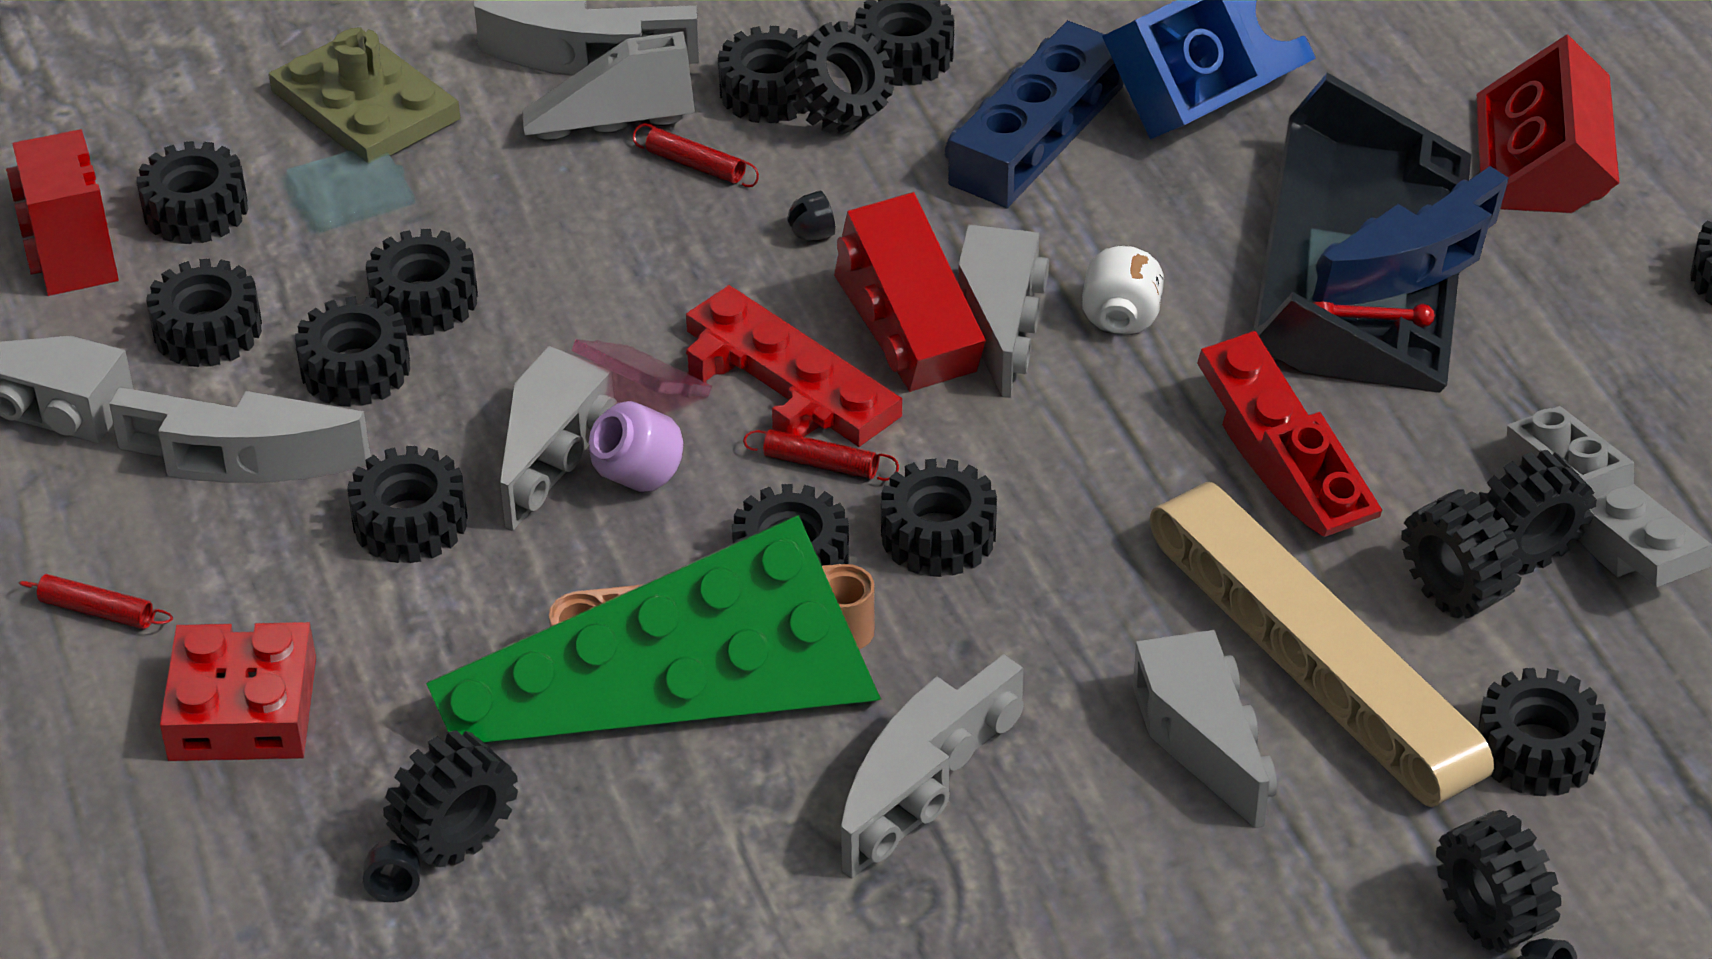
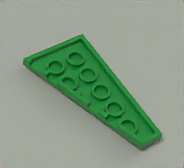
M799 515L426 683L447 731L457 730L461 735H463L464 731L473 733L482 742L881 700Z

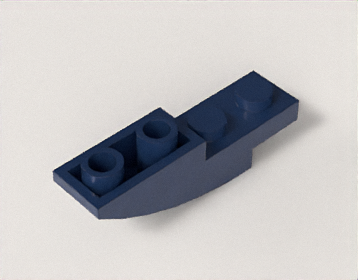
M1489 166L1469 181H1460L1450 194L1434 205H1425L1417 214L1397 204L1378 218L1372 217L1368 219L1356 233L1340 244H1331L1321 254L1316 264L1318 278L1313 301L1330 302L1334 305H1353L1384 300L1434 285L1480 260L1488 228L1497 223L1509 177Z

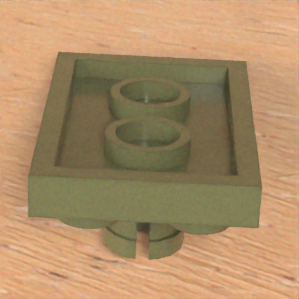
M361 27L344 30L336 35L333 41L305 55L298 56L291 62L268 73L273 93L368 167L461 119L459 101L381 44L378 35L370 29L367 32Z

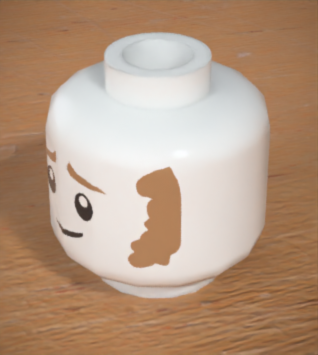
M1132 246L1107 248L1094 256L1087 268L1082 293V308L1088 320L1103 331L1124 335L1139 333L1151 326L1159 313L1164 283V274L1158 261L1149 253Z

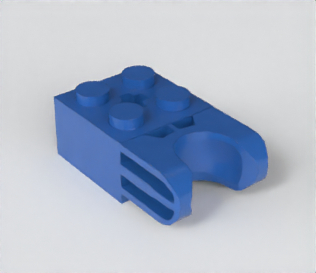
M1176 0L1102 36L1150 139L1184 126L1314 60L1315 54L1308 39L1304 35L1291 41H1279L1272 39L1264 33L1256 17L1257 0Z

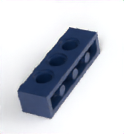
M1067 20L1050 38H1045L1031 58L1022 67H1016L1011 72L1007 82L992 97H986L980 104L978 111L962 127L955 128L950 134L945 147V157L949 159L948 185L1008 209L1124 87L1122 78L1102 38L1105 34Z

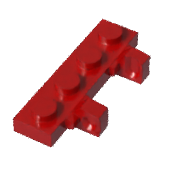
M731 285L726 286L686 313L687 332L698 339L686 349V355H688L687 376L705 388L707 380L716 374H725L736 366L745 370L788 399V402L784 405L772 408V429L774 431L777 430V432H786V434L805 437L819 426L823 429L830 427L860 447L902 417V398Z

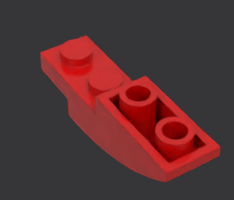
M1256 331L1201 349L1197 364L1226 410L1222 423L1223 428L1243 458L1270 492L1294 516L1323 537L1381 516L1383 511L1322 413L1317 412L1308 415Z

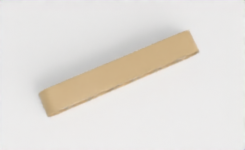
M1205 482L1151 510L1150 527L1156 542L1163 552L1417 800L1429 807L1437 806L1492 774L1494 769L1493 756L1490 747L1481 733L1219 486L1213 482Z

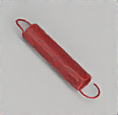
M640 124L633 132L634 144L644 149V146L636 142L635 134L640 127L652 128L647 135L645 143L648 152L734 184L738 183L744 176L747 164L755 170L756 180L753 184L747 185L742 183L741 185L749 188L754 187L759 180L757 168L740 158L669 133L650 124Z
M777 430L750 431L743 439L744 446L747 449L758 451V448L749 447L746 439L752 433L766 434L763 443L765 457H774L780 460L783 459L789 462L792 461L798 464L801 463L807 466L810 465L867 479L875 477L880 456L892 459L896 465L895 472L899 471L898 461L893 456L882 453L876 454V452L831 442L828 443L827 441H819L818 439H810L804 436H795V434H786V432H777ZM878 476L877 479L881 481H888L889 477L881 478Z
M43 575L38 584L27 581L18 582L21 586L28 588L36 586V594L40 602L136 628L146 629L151 624H166L173 619L169 612L160 609H154L153 611L151 601L54 575ZM156 612L170 616V619L166 621H153Z

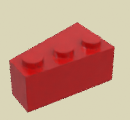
M82 129L12 143L17 166L6 168L13 201L25 200V202L14 204L22 238L34 236V238L23 240L30 274L43 273L48 296L119 281L99 185L95 182V171L90 163V155Z
M908 193L847 211L842 237L837 239L838 257L834 276L884 351L892 371L899 374L910 392L977 372L986 340L915 193Z

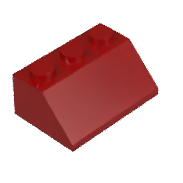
M1568 34L1476 93L1480 172L1491 166L1509 177L1500 209L1573 213L1589 202L1603 198L1613 187L1620 184L1610 75Z

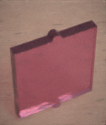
M575 339L571 350L657 393L676 394L688 398L689 396L708 397L712 385L629 345L606 343L600 340Z

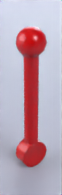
M1312 302L1338 317L1398 320L1402 317L1412 321L1421 328L1431 325L1435 317L1434 310L1426 304H1418L1413 309Z

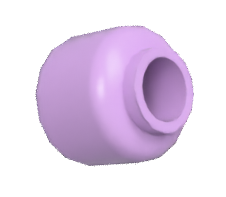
M633 401L617 403L606 410L595 421L590 431L589 452L592 465L602 477L639 492L654 491L666 484L677 471L682 459L683 438L681 430L674 420L667 415Z

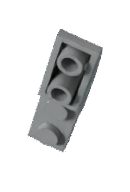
M474 0L479 51L524 67L573 76L626 39L683 32L689 64L699 63L697 5L587 9L586 0Z
M119 387L109 403L119 449L163 457L167 476L228 483L299 480L366 466L365 460L371 457L364 411L245 391L237 407Z
M1558 406L1536 412L1533 416L1507 425V437L1521 461L1522 455L1530 452L1536 457L1540 450H1548L1552 455L1556 452L1595 492L1593 496L1597 501L1596 507L1590 509L1594 516L1590 524H1582L1580 526L1585 533L1579 540L1616 577L1636 570L1654 586L1659 587L1712 566V544L1634 484V462L1564 408Z
M1003 654L958 690L936 676L915 694L890 720L871 746L861 764L846 801L841 824L843 873L853 879L871 863L885 860L894 851L901 839L921 823H930L942 813L949 802V771H955L963 767L976 749L996 733H1004L1012 728L1022 714L1024 705L1022 700L1024 668Z

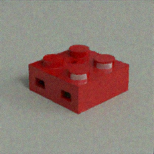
M310 622L255 623L254 632H233L232 624L176 625L160 721L168 761L303 759L316 665V654ZM248 672H256V676L250 678ZM217 673H226L225 678H217ZM281 736L282 740L257 741L256 737ZM185 738H209L210 742H185Z

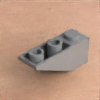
M683 32L624 40L523 109L525 135L537 134V137L541 139H557L569 135L571 129L593 126L595 131L611 132L623 129L627 126V122L649 119L652 124L663 125L682 120L684 114L695 113L687 47Z
M968 225L959 260L958 284L986 340L982 358L1001 396L1011 398L1016 373L1027 374L1031 338L1025 337V333L1036 334L1040 297H1034V293L1045 294L1049 258L1039 257L1040 232Z
M75 336L1 341L0 416L7 420H16L49 429L62 435H70L99 443L113 424L109 403L119 387L133 389L126 351Z
M548 346L515 382L500 480L505 528L514 531L531 511L541 507L548 491L566 471H572L577 466L583 452L589 446L590 431L593 424L606 410L617 404V400L614 398L612 370Z
M1215 630L1136 641L1133 689L1149 736L1254 828L1264 827L1268 797H1274L1277 794L1276 772L1271 757L1269 755L1260 756L1257 747L1258 726L1256 716L1250 704H1241L1238 695L1240 691L1239 672L1233 655L1224 656Z

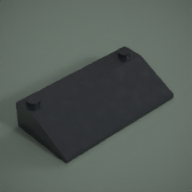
M1328 72L1289 116L1254 331L1257 332L1272 358L1281 360L1303 373L1440 393L1447 386L1459 273L1434 285L1408 294L1379 301L1349 305L1413 309L1418 304H1426L1434 310L1435 317L1431 325L1421 328L1412 321L1402 317L1398 320L1338 317L1312 303L1314 302L1313 296L1318 278L1316 264L1328 246L1333 243L1340 244L1356 233L1368 219L1372 217L1378 218L1397 204L1417 214L1425 205H1434L1450 194L1460 181H1469L1472 154Z

